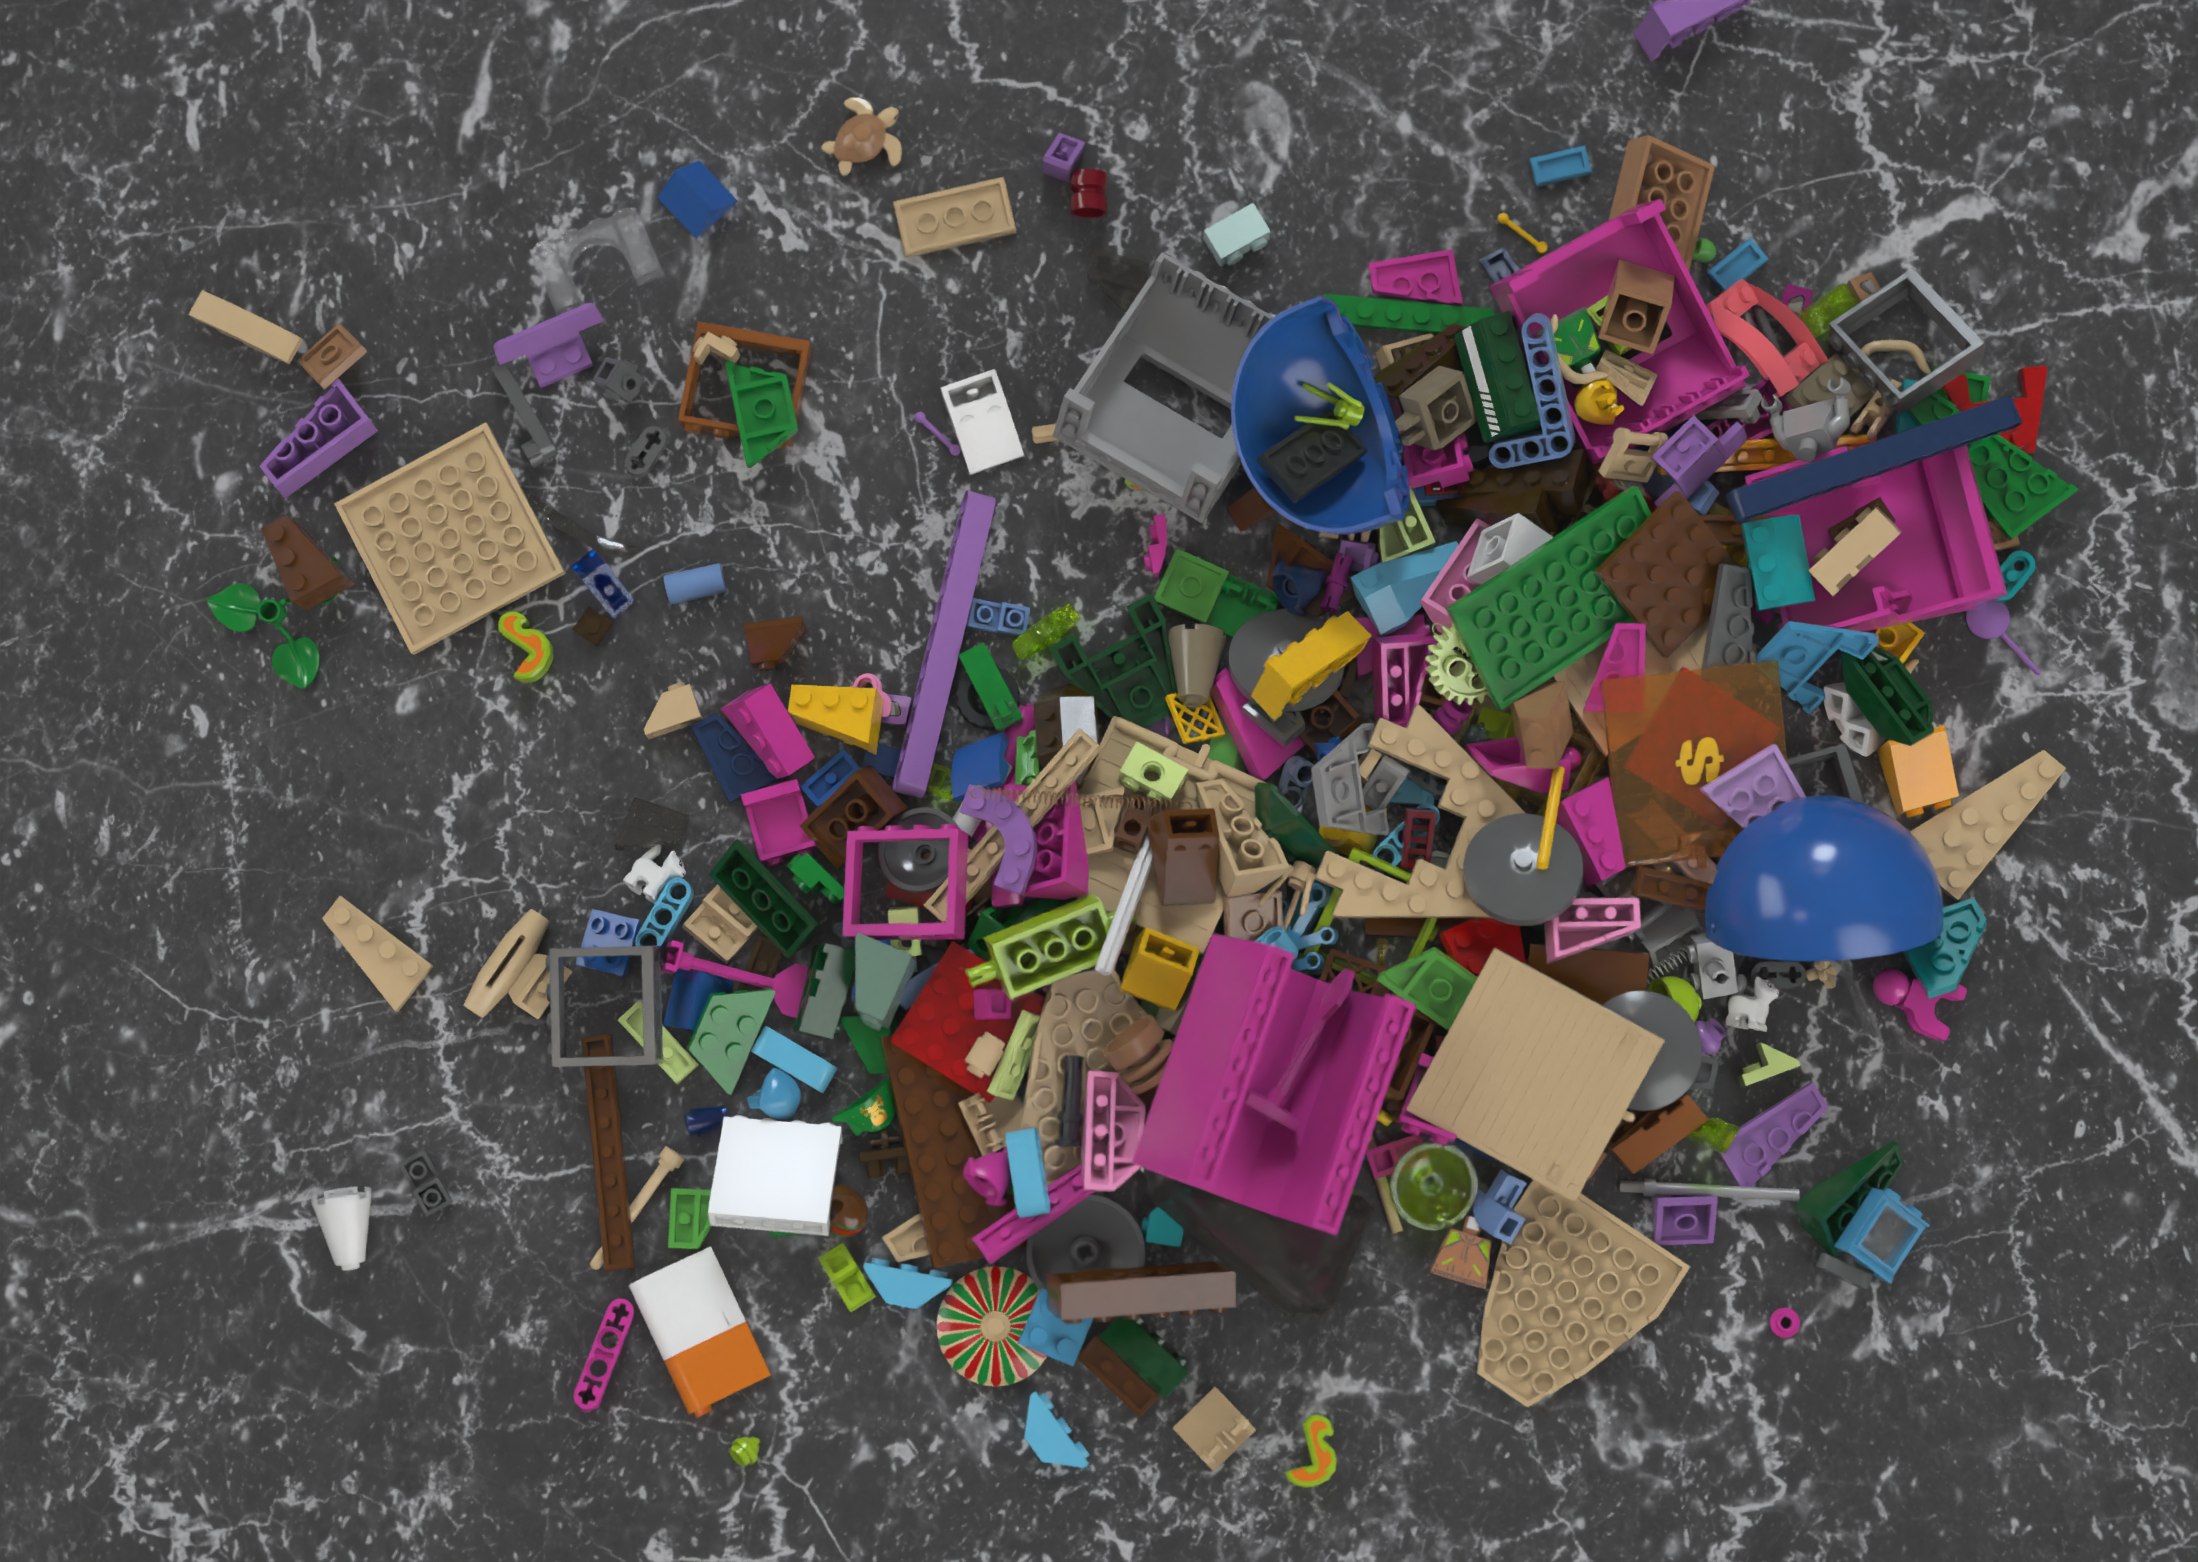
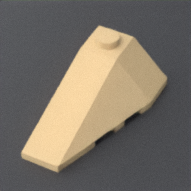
M1224 779L1195 784L1200 808H1215L1219 831L1217 874L1227 897L1255 893L1289 871L1290 867L1280 844L1274 837L1270 839L1261 829L1262 823L1257 818L1253 819L1243 808V801Z

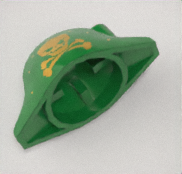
M886 1077L861 1098L830 1119L833 1122H846L855 1136L860 1135L864 1131L876 1132L887 1127L895 1113L889 1077Z

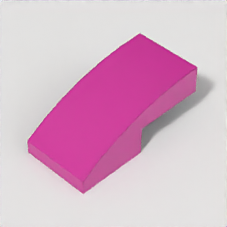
M1420 1133L1418 1136L1412 1135L1365 1151L1374 1180L1430 1161Z

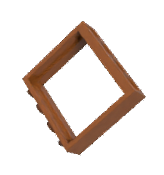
M698 321L678 416V422L681 427H684V431L693 434H700L701 431L712 432V436L721 439H729V436L740 437L738 425L692 417L702 365L696 363L694 359L693 348L700 337L704 338L708 331L719 338L724 335L737 343V347L800 357L792 396L798 424L812 353L811 342ZM795 435L777 449H785V446L793 447Z

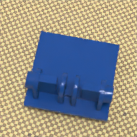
M592 909L581 948L636 946L634 942L641 929L639 927L641 920ZM634 955L578 957L576 965L624 978L625 974L629 973L630 956Z

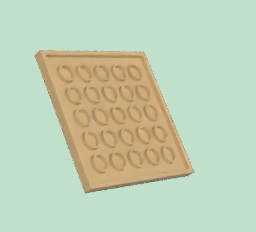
M486 422L334 503L410 653L413 655L566 574L490 426Z

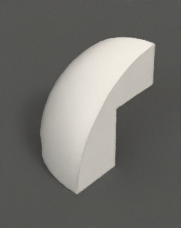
M1845 682L1824 686L1826 713L1830 721L1834 720L1842 735L1839 738L1853 751L1865 757L1875 752L1886 738L1880 737L1847 693Z

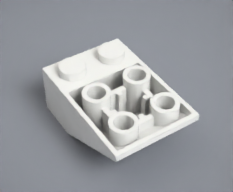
M995 369L941 387L942 398L970 475L1024 456Z

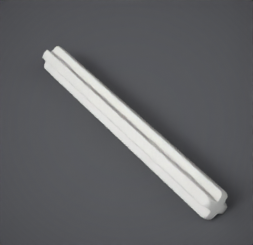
M1148 828L1095 967L1096 972L1103 976L1112 974L1153 863Z

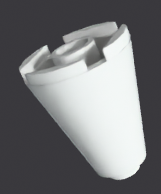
M357 1187L324 1191V1197L317 1199V1194L311 1196L313 1208L336 1266H341L342 1270L357 1269L360 1267L359 1263L365 1261L372 1195L370 1187H364L365 1192H358Z

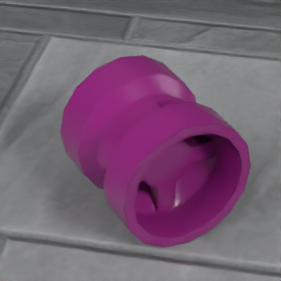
M1445 699L1443 707L1437 709L1433 719L1448 734H1455L1461 728L1462 720H1466L1472 713V705L1469 706L1464 700L1459 705L1453 699L1450 701Z

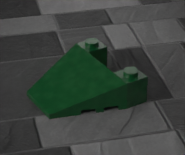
M1146 593L1122 606L1136 632L1090 657L1086 656L1075 634H1070L1047 646L1059 672L1073 685L1094 696L1097 707L1111 720L1113 716L1121 717L1143 728L1171 714L1165 697L1169 694L1177 693L1166 631V621L1152 593Z

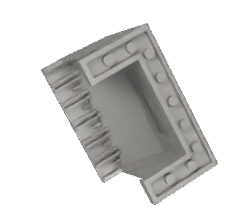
M1161 252L1155 262L1150 278L1074 390L1069 388L1065 394L1053 437L1203 523L1242 463L1237 452L1232 425L1224 437L1219 438L1126 384L1124 381L1140 357L1231 409L1234 380L1242 356L1258 331L1275 315L1264 312L1251 301L1231 293L1227 287L1212 282L1201 272L1193 271L1181 264L1175 257L1167 256Z

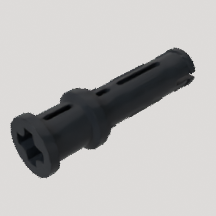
M1065 1055L1062 1108L1059 1114H1057L1059 1136L1055 1140V1144L1059 1146H1082L1079 1135L1080 1122L1084 1119L1080 1112L1084 1056Z

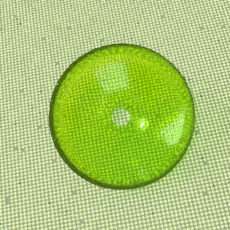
M1427 1142L1411 1148L1402 1155L1392 1171L1389 1187L1392 1203L1404 1220L1421 1229L1440 1230L1456 1224L1469 1212L1475 1201L1478 1185L1475 1169L1469 1158L1462 1151L1448 1144L1443 1146L1434 1142ZM1428 1177H1432V1184L1429 1186H1425V1179Z

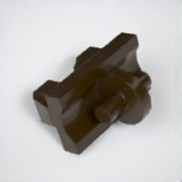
M887 1128L881 1130V1138L870 1139L871 1148L882 1146L883 1150L859 1153L860 1162L864 1163L868 1178L884 1176L882 1160L894 1159L895 1174L910 1173L905 1147L890 1149V1145L901 1144L900 1136H888Z

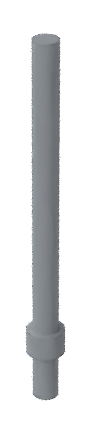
M1644 1178V1181L1620 1180V1192L1643 1193V1196L1655 1197L1656 1194L1799 1201L1800 1196L1799 1189L1656 1182V1179Z

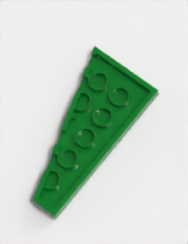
M1933 392L1906 410L1918 427L1961 412L1956 408V405L1937 392ZM1999 434L1967 445L1984 510L2008 541L2015 538L2079 490L2073 484H2068L2057 477V474L2049 468L2045 469L2032 460L2030 455Z

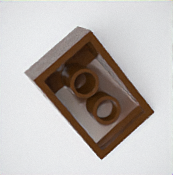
M870 764L855 771L800 827L811 840L815 841L816 846L838 870L846 863L847 831H858V827L861 826L874 827L875 831L885 830V827L897 816L904 813L908 807ZM863 842V848L870 842Z

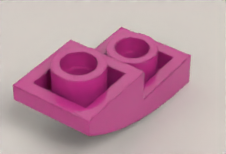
M1165 514L1153 516V525H1149L1151 541H1157L1158 544L1149 545L1148 554L1143 555L1146 572L1152 571L1153 579L1159 578L1165 560L1167 544Z

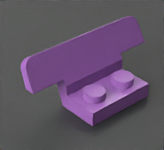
M586 303L499 340L494 344L493 349L499 365L526 354L540 387L543 388L594 366L579 331L604 320L595 304Z
M1693 415L1652 456V459L1675 482L1654 503L1659 507L1674 491L1681 492L1687 500L1745 443L1747 434L1743 426L1736 422L1718 439Z

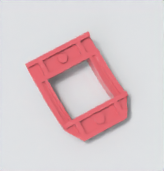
M1743 279L1736 281L1707 304V309L1710 315L1713 314L1714 323L1719 333L1732 341L1748 356L1764 379H1770L1777 390L1774 393L1777 398L1800 385L1799 382L1821 364L1829 361L1810 330L1793 311L1769 293ZM1757 304L1780 322L1792 336L1797 346L1782 357L1776 347L1759 330L1740 316Z

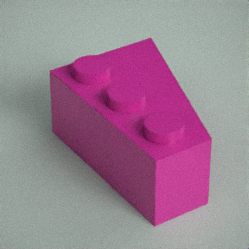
M1609 777L1560 800L1556 823L1569 832L1580 849L1583 859V879L1586 886L1603 881L1625 869Z

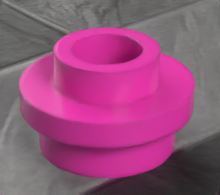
M1777 1309L1770 1317V1328L1779 1337H1792L1799 1330L1800 1319L1792 1309ZM1783 1317H1787L1790 1320V1326L1786 1329L1780 1324Z

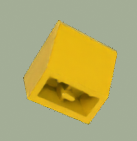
M1145 927L1135 938L1119 990L1174 1012L1191 979L1200 948Z

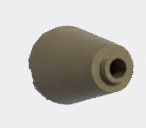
M1185 624L1178 625L1169 630L1168 636L1178 698L1181 702H1184L1185 706L1198 708L1208 701L1226 644V635L1223 636L1221 629L1210 625L1195 624L1194 629H1185Z

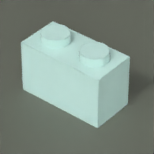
M1251 203L1205 229L1203 239L1219 266L1221 267L1226 263L1230 266L1243 258L1242 254L1252 249L1255 252L1268 244L1267 240L1270 237V230L1254 203Z

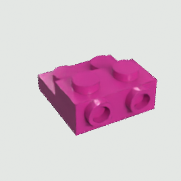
M1461 433L1446 446L1437 450L1415 445L1414 443L1410 446L1402 444L1404 450L1403 457L1408 470L1411 489L1438 481L1441 487L1444 488L1470 480L1468 472L1474 470L1470 455L1464 454V451L1469 449L1465 433Z

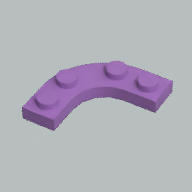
M969 784L960 813L993 824L1002 833L1005 843L1004 856L994 886L1024 896L1037 854L1036 835L1025 812L1009 798L1006 802V797L1003 795L1002 801H1000V794L997 793L995 801V793L992 791L991 800H989V790H987L984 800L983 788L977 787L972 790V795L979 799H974L970 792L975 786Z

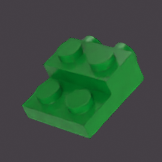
M807 852L803 856L800 854L796 855L788 863L787 867L794 874L791 879L805 894L811 891L816 896L821 891L834 906L840 903L844 907L845 889Z

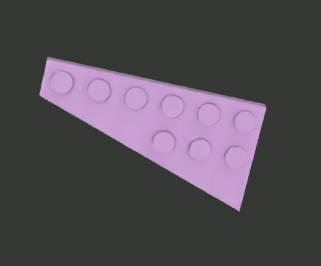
M1776 744L1769 745L1699 789L1743 829L1759 816L1764 817L1778 809L1777 806L1806 797Z

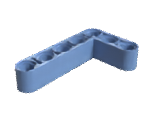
M1535 313L1525 321L1522 326V338L1542 430L1497 440L1489 452V459L1498 468H1509L1561 458L1571 451L1575 443V433L1550 319L1541 313ZM1530 323H1540L1544 330L1543 334H1533L1529 328ZM1537 351H1545L1549 355L1550 361L1548 363H1540L1536 359L1535 353ZM1542 380H1552L1555 383L1556 390L1552 392L1545 391L1542 387ZM1551 407L1559 409L1562 418L1559 420L1551 419L1548 415V409ZM1563 436L1567 440L1568 446L1565 448L1557 447L1554 443V437ZM1528 441L1535 442L1539 447V452H1528L1525 443ZM1506 447L1510 451L1511 457L1508 459L1501 458L1497 453V448Z

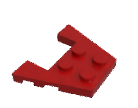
M2047 365L2026 367L2018 370L2023 398H2015L2013 401L2023 423L2014 429L1999 434L2027 454L2035 452L2048 370ZM1960 374L1941 387V389L1944 388L1949 401L1956 405V408L1961 412L1992 402H1970L1966 374Z

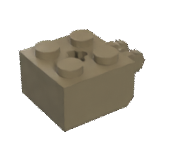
M1438 366L1399 395L1404 414L1395 420V425L1398 430H1406L1400 436V441L1403 445L1410 446L1414 443L1415 445L1432 450L1441 449L1477 422L1468 387L1461 371Z

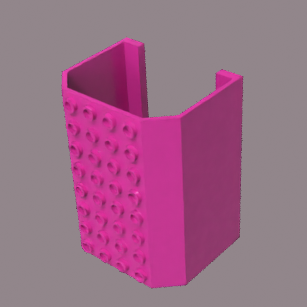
M1212 934L1132 1163L1256 1210L1337 1235L1416 1004L1391 994H1385V997L1349 991L1341 1007L1326 1020L1320 1037L1286 1094L1288 1097L1282 1107L1301 1121L1297 1130L1293 1131L1243 1101L1247 1090L1267 1098L1271 1089H1275L1311 1024L1318 1018L1322 998L1328 990L1330 983L1317 980L1291 969L1290 966L1294 954L1270 944Z

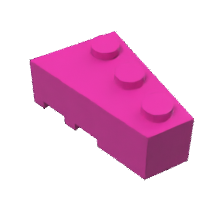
M1430 633L1372 637L1375 723H1377L1379 718H1383L1406 728L1414 706L1419 705L1425 675L1428 674L1426 668L1430 665H1428L1429 662L1425 658L1432 654L1428 646L1437 644V641Z
M771 683L748 690L720 708L776 779L789 776L815 758Z

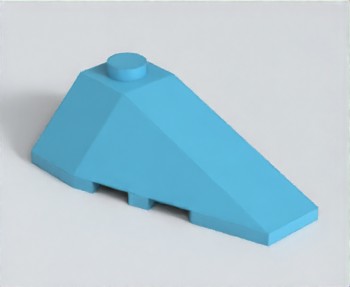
M1457 541L1376 564L1351 577L1355 597L1381 637L1404 627L1414 619V614L1422 607L1420 604L1421 599L1459 545Z

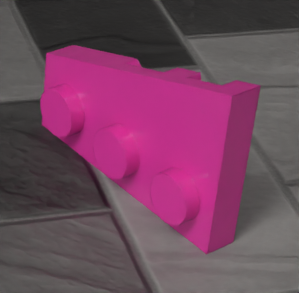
M1453 249L1368 263L1373 294L1454 306L1463 305Z
M1615 623L1583 711L1643 712L1645 623Z

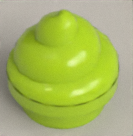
M756 1437L737 1438L732 1442L733 1446L729 1449V1453L740 1466L752 1465L758 1459L757 1453L759 1452L758 1444L760 1440Z

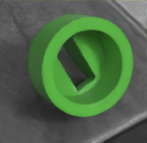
M1699 238L1696 242L1693 259L1700 262L1712 261L1716 255L1715 245L1707 239Z

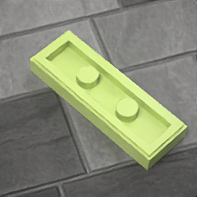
M638 1000L618 1021L644 1048L643 1003ZM662 1025L663 1063L659 1065L676 1084H679L699 1064Z
M1022 1010L987 1092L1013 1101L1030 1063L1033 1039L1040 1015Z

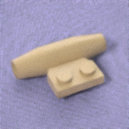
M530 909L506 933L482 967L463 1006L479 1017L484 1018L508 993L516 1006L537 1020H540L551 1004V1001L549 1002L546 996L547 985L550 984V972H547L546 969L547 955L535 953L550 921L535 910ZM565 966L564 984L572 974V971Z

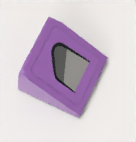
M887 694L891 699L892 709L889 717L881 718V723L907 728L913 702L912 697Z

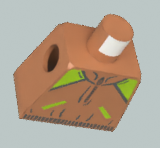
M1466 1215L1462 1232L1454 1229L1448 1230L1428 1273L1480 1289L1486 1288L1491 1241L1479 1237L1481 1227L1477 1224L1475 1217Z

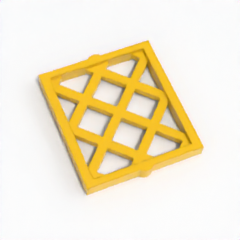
M1178 693L1169 694L1165 697L1183 744L1222 737L1226 734L1210 695L1206 702L1207 706L1202 704L1201 707L1196 708L1195 712L1186 708L1184 702L1181 705L1174 700V698H1178ZM1200 709L1209 713L1207 719L1198 715ZM1184 712L1192 716L1190 723L1181 718ZM1196 719L1204 723L1202 730L1194 726ZM1183 725H1185L1186 727H1188L1187 730H1186V732H1185V730H1184ZM1208 727L1216 731V733L1207 734L1205 732ZM1193 730L1194 732L1198 733L1199 736L1192 738L1189 737L1190 731Z

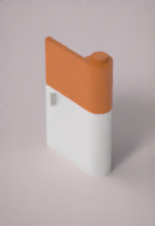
M711 1246L629 1285L689 1415L694 1413L696 1418L713 1410L711 1404L771 1376Z

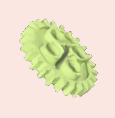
M1451 621V628H1447L1444 625L1441 626L1444 632L1442 636H1433L1438 642L1437 645L1428 646L1434 653L1425 658L1431 664L1426 668V671L1431 675L1429 681L1436 686L1435 689L1441 695L1443 694L1448 701L1453 699L1460 705L1464 700L1471 706L1474 698H1476L1482 704L1484 695L1487 694L1489 697L1490 695L1480 675L1472 681L1473 677L1478 674L1470 658L1466 659L1460 652L1453 650L1454 647H1458L1468 654ZM1457 661L1456 665L1450 668V665Z

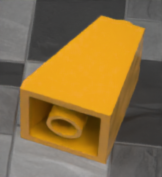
M1944 725L1935 727L1932 735L1912 746L1889 740L1876 750L1897 816L1906 813L1907 818L1923 814V808L1933 805L1935 810L1946 808L1952 805L1951 800L1959 796Z

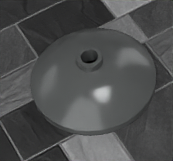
M921 807L900 814L888 826H901L903 830H913L914 825L931 826V829H941L943 824L957 825V823L943 811ZM950 840L880 842L878 857L881 869L889 881L902 890L913 893L935 890L948 878ZM930 852V858L927 860H923V856L926 853Z

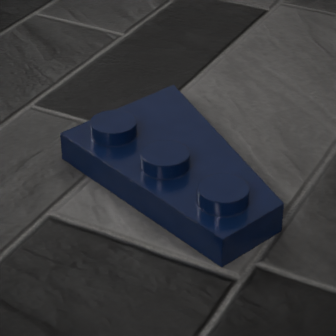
M717 713L690 726L729 804L741 799V794L762 789L781 780V778L776 779L768 771L766 765L756 752Z

